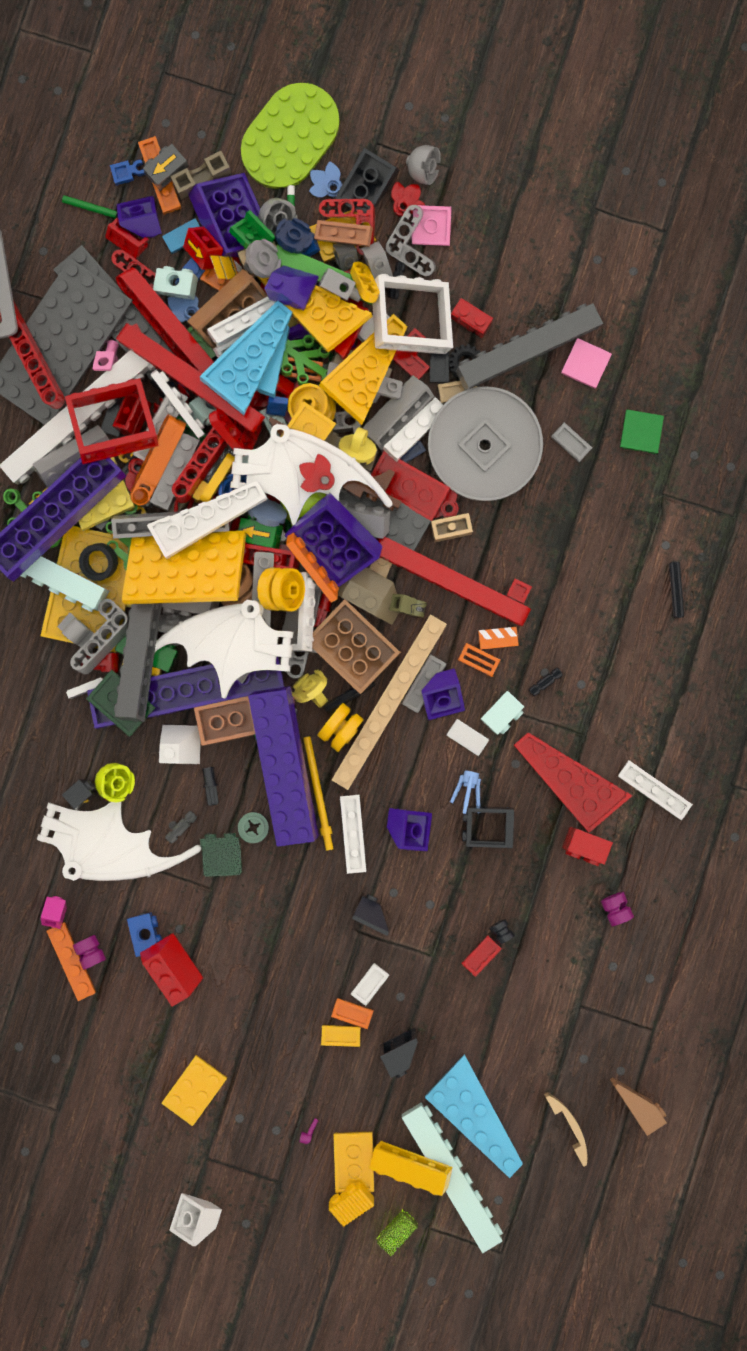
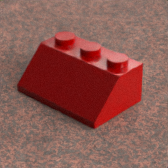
M174 933L140 953L142 964L172 1007L188 998L203 979L202 974Z

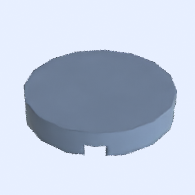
M269 499L248 511L251 518L253 516L257 518L256 521L258 523L272 527L279 526V523L283 524L287 516L286 510L280 504Z

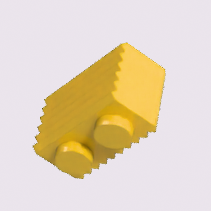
M358 1181L356 1184H349L344 1192L340 1195L338 1193L333 1195L329 1201V1211L343 1227L374 1206V1196L361 1181Z

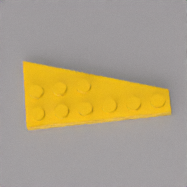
M257 276L263 285L266 286L269 278ZM315 285L304 310L284 305L292 311V315L328 353L373 317L371 312L364 311L358 308L357 305L348 303L339 296Z
M393 314L387 319L388 335L403 336L407 326ZM372 333L324 378L319 386L362 425L396 350L375 348L374 333Z

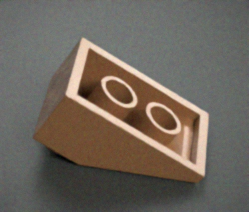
M610 1079L647 1136L667 1123L664 1119L666 1114L657 1102L654 1104L649 1098L617 1079Z

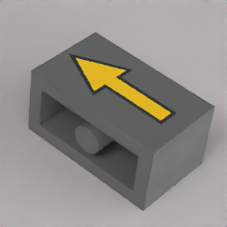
M171 144L163 147L159 151V155L154 159H149L145 163L143 170L145 175L161 191L172 181L170 176L188 168V163L174 145Z

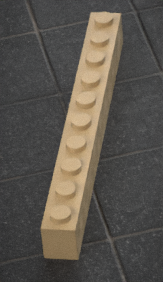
M430 614L332 778V781L349 790L445 629L446 623Z

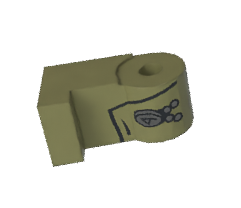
M393 594L389 611L424 618L427 602L416 600L407 595ZM398 599H400L399 608L396 607Z

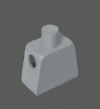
M330 268L325 270L319 282V287L339 296L345 301L351 298L359 302L361 299L357 288L354 287L356 282ZM341 283L346 286L345 292L339 288Z

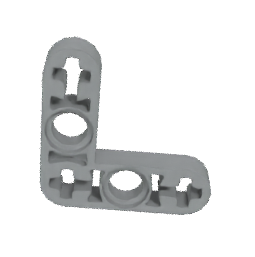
M411 205L406 209L387 241L386 251L419 274L430 276L436 269L434 261L407 244L423 218L422 208L418 205ZM418 209L417 214H419V217H414L411 221L415 223L414 226L404 221L405 218L410 220L412 216L411 210ZM402 225H407L410 229L407 236L400 234L399 229ZM395 235H397L399 238L404 239L405 241L404 243L402 241H399L397 245L399 250H395L394 252H392V247L390 245L391 243L395 244L398 239L395 238ZM410 251L416 255V259L412 263L406 260V254ZM420 257L423 258L420 261L423 264H427L428 262L430 263L429 267L431 268V271L424 272V267L421 265L415 267V265L419 262Z

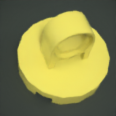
M358 427L354 434L341 438L338 445L340 450L352 458L354 457L359 464L365 462L366 465L374 461L377 451L373 441L367 438L368 431L361 427Z
M315 670V674L309 675L307 673L298 679L293 686L295 690L292 692V696L299 703L312 700L321 708L328 702L322 693L327 684V678L322 671Z

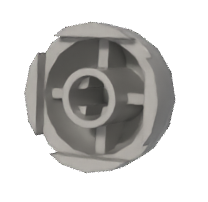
M430 145L419 146L407 157L406 166L413 180L424 185H431L435 181L439 170L435 169L437 163L441 162L439 148Z
M272 198L262 205L258 217L275 235V230L280 221L283 219L292 220L297 218L294 205L289 201L281 198Z

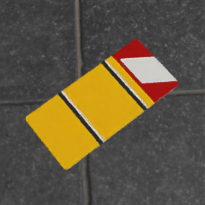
M211 256L218 279H232L242 270L238 257Z

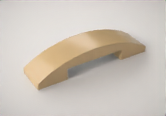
M548 1092L544 1095L555 1115L562 1111L579 1141L572 1146L583 1167L586 1166L587 1149L577 1121L559 1099Z

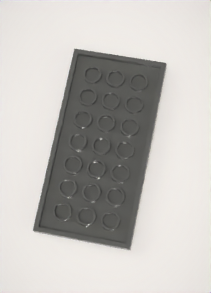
M69 258L26 323L64 398L74 392L94 362L96 352L102 350L133 301L71 258ZM12 344L0 362V395L45 425L62 410L64 405L59 409H53L42 401ZM47 379L43 381L42 386L46 384ZM55 395L52 396L51 402L55 399Z

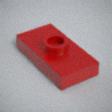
M487 935L461 964L476 977L502 948Z

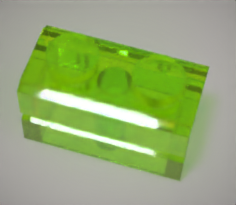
M402 1209L377 1237V1244L392 1256L397 1251V1248L417 1229V1221Z

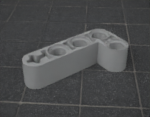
M103 599L98 605V611L107 621L71 658L72 668L81 674H89L126 635V629L129 626V615L110 599ZM112 606V610L106 613L107 608ZM125 618L124 624L119 626L120 620ZM112 632L111 637L106 640V635ZM98 646V651L93 654V649Z

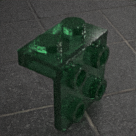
M225 833L224 837H216V834H206L205 838L200 839L204 876H232L242 873L240 836H236L235 833Z

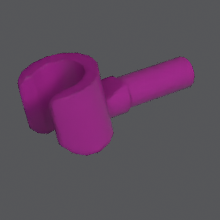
M314 1118L308 1133H301L300 1143H310L313 1131L319 1120Z

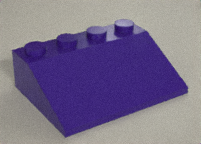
M245 173L196 184L188 195L201 225L222 246V256L239 257L237 252L245 248L229 232L230 227L244 219L246 212L249 210L257 217L260 211Z
M331 493L318 501L284 535L287 538L288 535L294 532L297 537H301L306 549L315 555L316 562L320 567L323 566L326 569L329 579L335 581L338 587L379 559L382 545Z

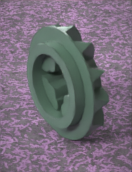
M251 812L245 814L240 819L238 832L246 842L258 843L267 836L269 826L263 815ZM249 820L253 824H261L257 827L258 835L254 831L246 832L250 828Z

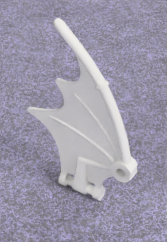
M286 424L274 425L271 429L269 440L257 449L234 448L235 461L232 462L231 472L233 474V481H231L230 487L240 488L257 481L264 493L276 497L283 503L289 512L292 525L297 522L301 509L308 497L316 492L331 493L339 501L340 489L347 481L355 480L368 485L377 493L385 506L390 508L393 505L382 487L354 457L352 458L339 448L315 436L289 429ZM279 429H282L284 431V435L282 437H279L277 435V431ZM317 454H321L331 464L330 472L334 475L335 483L329 490L319 489L315 492H307L300 487L305 478L300 472L299 465L306 462L315 463ZM243 455L249 456L248 463H242ZM241 475H247L246 483L240 482ZM322 477L321 481L323 484H327L329 479Z
M246 600L243 604L222 606L195 615L185 621H180L179 624L156 641L155 652L165 645L178 643L183 645L187 651L188 667L200 661L206 660L211 662L218 674L222 698H226L234 682L246 673L259 670L290 672L289 658L292 655V646L290 644L293 632L272 629L262 617L264 608L260 601ZM278 637H283L282 645H278ZM277 657H281V665L276 664Z
M110 802L105 807L94 811H77L48 803V811L46 816L44 815L41 824L42 830L37 836V840L53 844L59 849L65 860L62 871L63 876L73 881L79 878L95 881H116L145 876L150 877L155 873L169 869L187 860L202 849L200 845H195L174 857L156 856L149 849L150 830L142 833H131L125 828L121 816V802ZM55 811L61 812L59 820L53 818ZM49 830L55 831L53 838L48 837ZM72 867L76 869L75 874H71L70 869Z

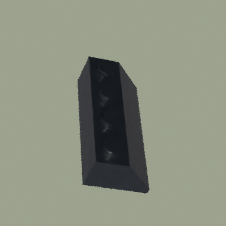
M415 1027L380 1044V1057L391 1078L394 1076L400 1078L407 1074L406 1070L410 1067L418 1043Z

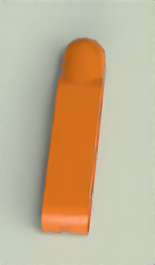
M170 414L165 417L157 433L159 446L150 448L130 491V499L134 504L140 506L149 502L184 432L186 422L176 419V417Z

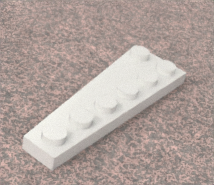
M255 481L230 493L217 496L216 499L202 502L198 506L152 522L147 526L163 555L168 559L268 498L259 483Z

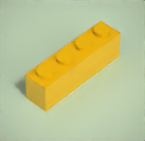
M380 1141L374 1148L370 1169L379 1175H387L398 1182H405L411 1184L414 1188H421L433 1195L443 1196L448 1189L453 1169L451 1166Z

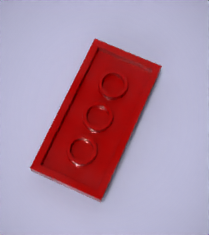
M383 451L371 476H378L388 470L394 471L395 474L385 493L402 501V503L421 516L433 521L451 487L401 459L396 462Z

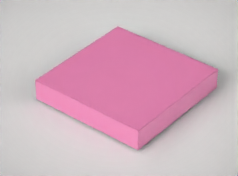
M418 205L423 210V218L412 235V245L450 246L451 207ZM418 209L413 210V218L419 217V214H417Z
M577 338L561 374L596 389L612 354Z

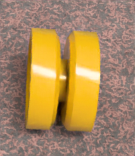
M311 383L302 384L291 393L288 400V412L291 418H293L302 403L306 402L330 420H334L336 404L333 398L318 385Z
M270 567L265 569L258 580L257 592L260 604L264 609L270 611L292 612L297 610L301 606L305 594V583L302 574L294 568L281 569Z
M344 703L339 706L317 735L323 741H328L335 734L336 736L331 742V747L337 752L346 743H349L357 733L358 727L364 721L357 713L353 714L346 721L345 719L350 713V708Z

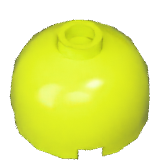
M118 763L105 765L98 771L95 778V787L98 794L104 799L115 803L125 800L128 793H132L135 785V778L130 769Z

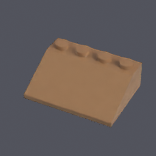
M345 599L313 631L314 642H312V648L359 694L401 653Z

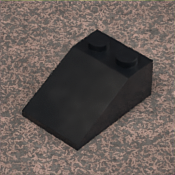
M364 148L335 199H368L376 207L400 170ZM345 203V205L352 209L351 204ZM355 203L356 212L357 210H363L364 213H367V210H370L367 203L364 204V207H358L357 203Z

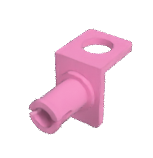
M109 340L107 341L105 351L96 352L93 364L94 371L112 370V366L118 361L116 355L119 347L118 342Z

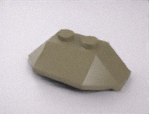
M366 567L338 587V596L393 625L399 614L389 611L392 595L397 594L394 582ZM399 599L396 602L397 608H399Z

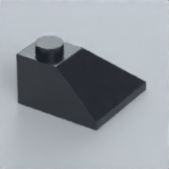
M370 894L367 897L363 895L352 919L388 936L389 928L381 905L377 902L378 898Z

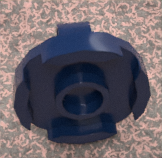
M297 218L292 220L283 219L278 223L275 230L277 243L284 250L296 254L303 253L309 249L313 241V235L311 236L310 227Z

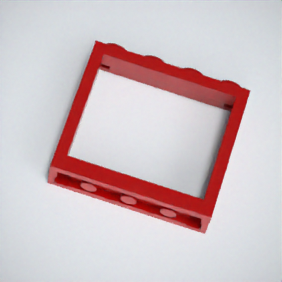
M140 378L65 396L82 464L159 446ZM138 393L149 431L88 446L83 445L74 408Z

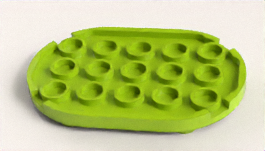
M308 83L290 84L277 91L246 130L241 144V156L244 167L257 183L272 189L285 188L289 185L295 186L310 174V171L314 169L338 134L339 113L332 97L320 87Z

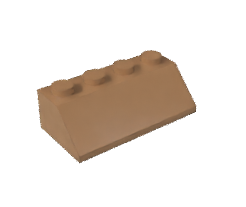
M242 269L187 322L213 350L217 345L209 336L207 329L266 298L267 295L253 276Z

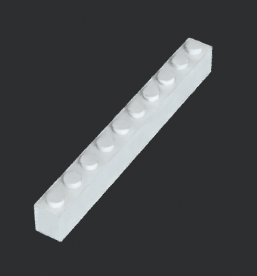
M130 350L112 366L111 371H106L84 391L126 382L130 379L140 378L142 381L145 377L144 374L149 370H154L156 367ZM116 399L74 408L80 433L86 430V425L90 421H96L102 415L101 412L105 408H111L116 403ZM67 406L0 464V468L13 483L17 485L20 483L24 484L30 478L29 475L33 471L36 472L33 463L73 440L72 437L75 434Z

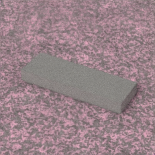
M430 654L401 704L418 713L424 704L421 690L436 673L443 671L446 663Z

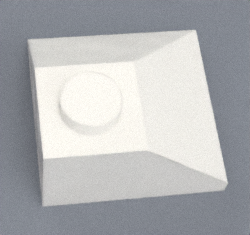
M162 725L159 763L200 764L201 740L198 726Z
M181 1193L169 1231L190 1245L196 1246L216 1229L222 1209L209 1201Z

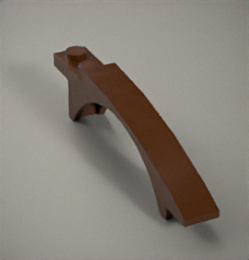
M271 417L269 419V424L272 427L276 424L285 425ZM279 429L277 434L281 436L283 430ZM388 470L373 478L386 492L395 472ZM347 481L341 487L342 490L359 500L364 493L366 494L365 497L370 501L376 502L378 500L383 503L372 488L360 481ZM388 495L393 505L388 508L383 504V507L390 511L398 510L402 501Z

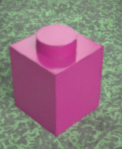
M57 896L47 897L41 915V924L61 929L67 909L66 901Z

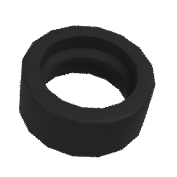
M92 544L86 547L80 554L79 567L88 579L101 581L112 576L117 570L118 557L114 549L107 544ZM94 551L103 552L108 559V568L103 573L95 572L89 564V556Z

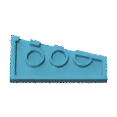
M288 325L256 390L273 398L276 395L280 368L282 367L283 355L289 335Z

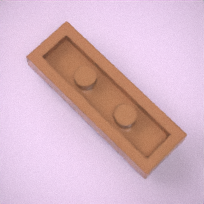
M317 220L314 239L316 241L370 247L373 227Z

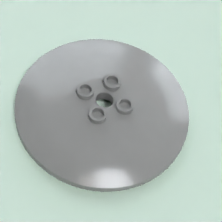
M475 387L456 394L439 409L430 427L428 452L436 474L445 485L451 487L450 489L453 492L476 501H494L516 493L530 481L541 460L543 436L536 415L521 398L509 391L496 387ZM481 441H488L490 448L482 450L479 446Z

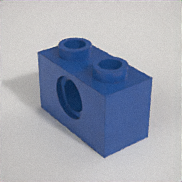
M152 912L127 919L136 957L140 956L142 951L162 940L161 935H157L155 927H158L156 916L152 915ZM142 929L150 931L149 939H144L141 936Z

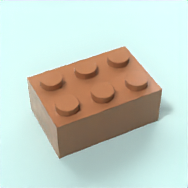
M248 696L194 708L202 746L255 735Z

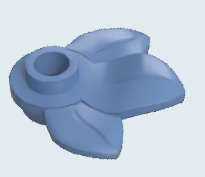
M329 162L325 171L311 170L310 177L314 186L310 188L309 192L318 198L327 195L329 197H336L342 187V182L340 181L341 174L338 167L334 163ZM336 186L337 189L335 191L330 190V187Z
M196 295L194 300L168 297V306L180 322H187L192 317L188 314H195L199 310V300Z

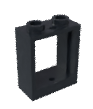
M467 807L466 814H463L466 830H462V841H466V847L513 848V807ZM472 812L505 813L504 840L471 839Z

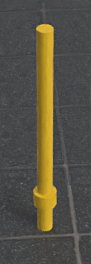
M311 736L304 737L303 740L321 824L320 833L324 838L326 851L333 849L332 829L328 824Z

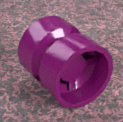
M624 892L613 894L601 900L604 911L609 913L607 918L611 926L622 924L634 918L631 908L626 906L628 901Z
M96 935L72 945L76 955L81 956L79 961L83 970L106 960L103 950L98 949L100 943Z

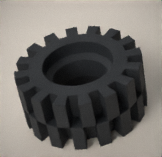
M464 344L460 345L459 348L456 347L449 358L450 372L454 374L453 376L455 378L458 377L455 370L459 366L458 363L461 357L469 356L473 360L476 358L475 355L481 351L477 350L475 346L471 347L470 344H467V346H464Z

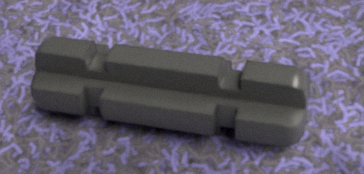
M189 811L185 818H182L172 829L173 831H170L165 838L170 843H174L178 839L177 837L181 836L190 826V823L197 819L196 814Z

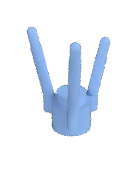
M464 771V775H460L458 785L450 800L451 803H454L464 783L463 786L467 787L463 814L467 812L471 788H475V785L476 806H480L481 779H478L479 773Z

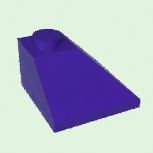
M153 196L117 204L120 226L142 238H151L162 234Z
M283 265L271 273L264 289L269 300L279 301L284 305L304 310L319 276Z
M455 668L436 673L421 690L428 720L465 711Z
M389 808L387 829L398 849L428 851L432 813Z

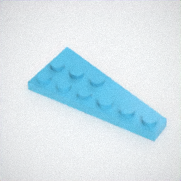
M277 301L200 376V380L244 415L292 317V311Z
M464 1054L425 1095V1098L510 1178L523 1163Z

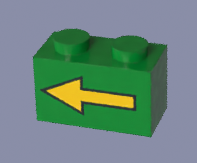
M248 515V518H241L238 531H245L246 543L279 549L283 526H266L256 521L257 518L254 516L251 518L250 515Z

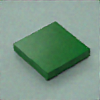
M626 409L620 448L658 454L664 416Z

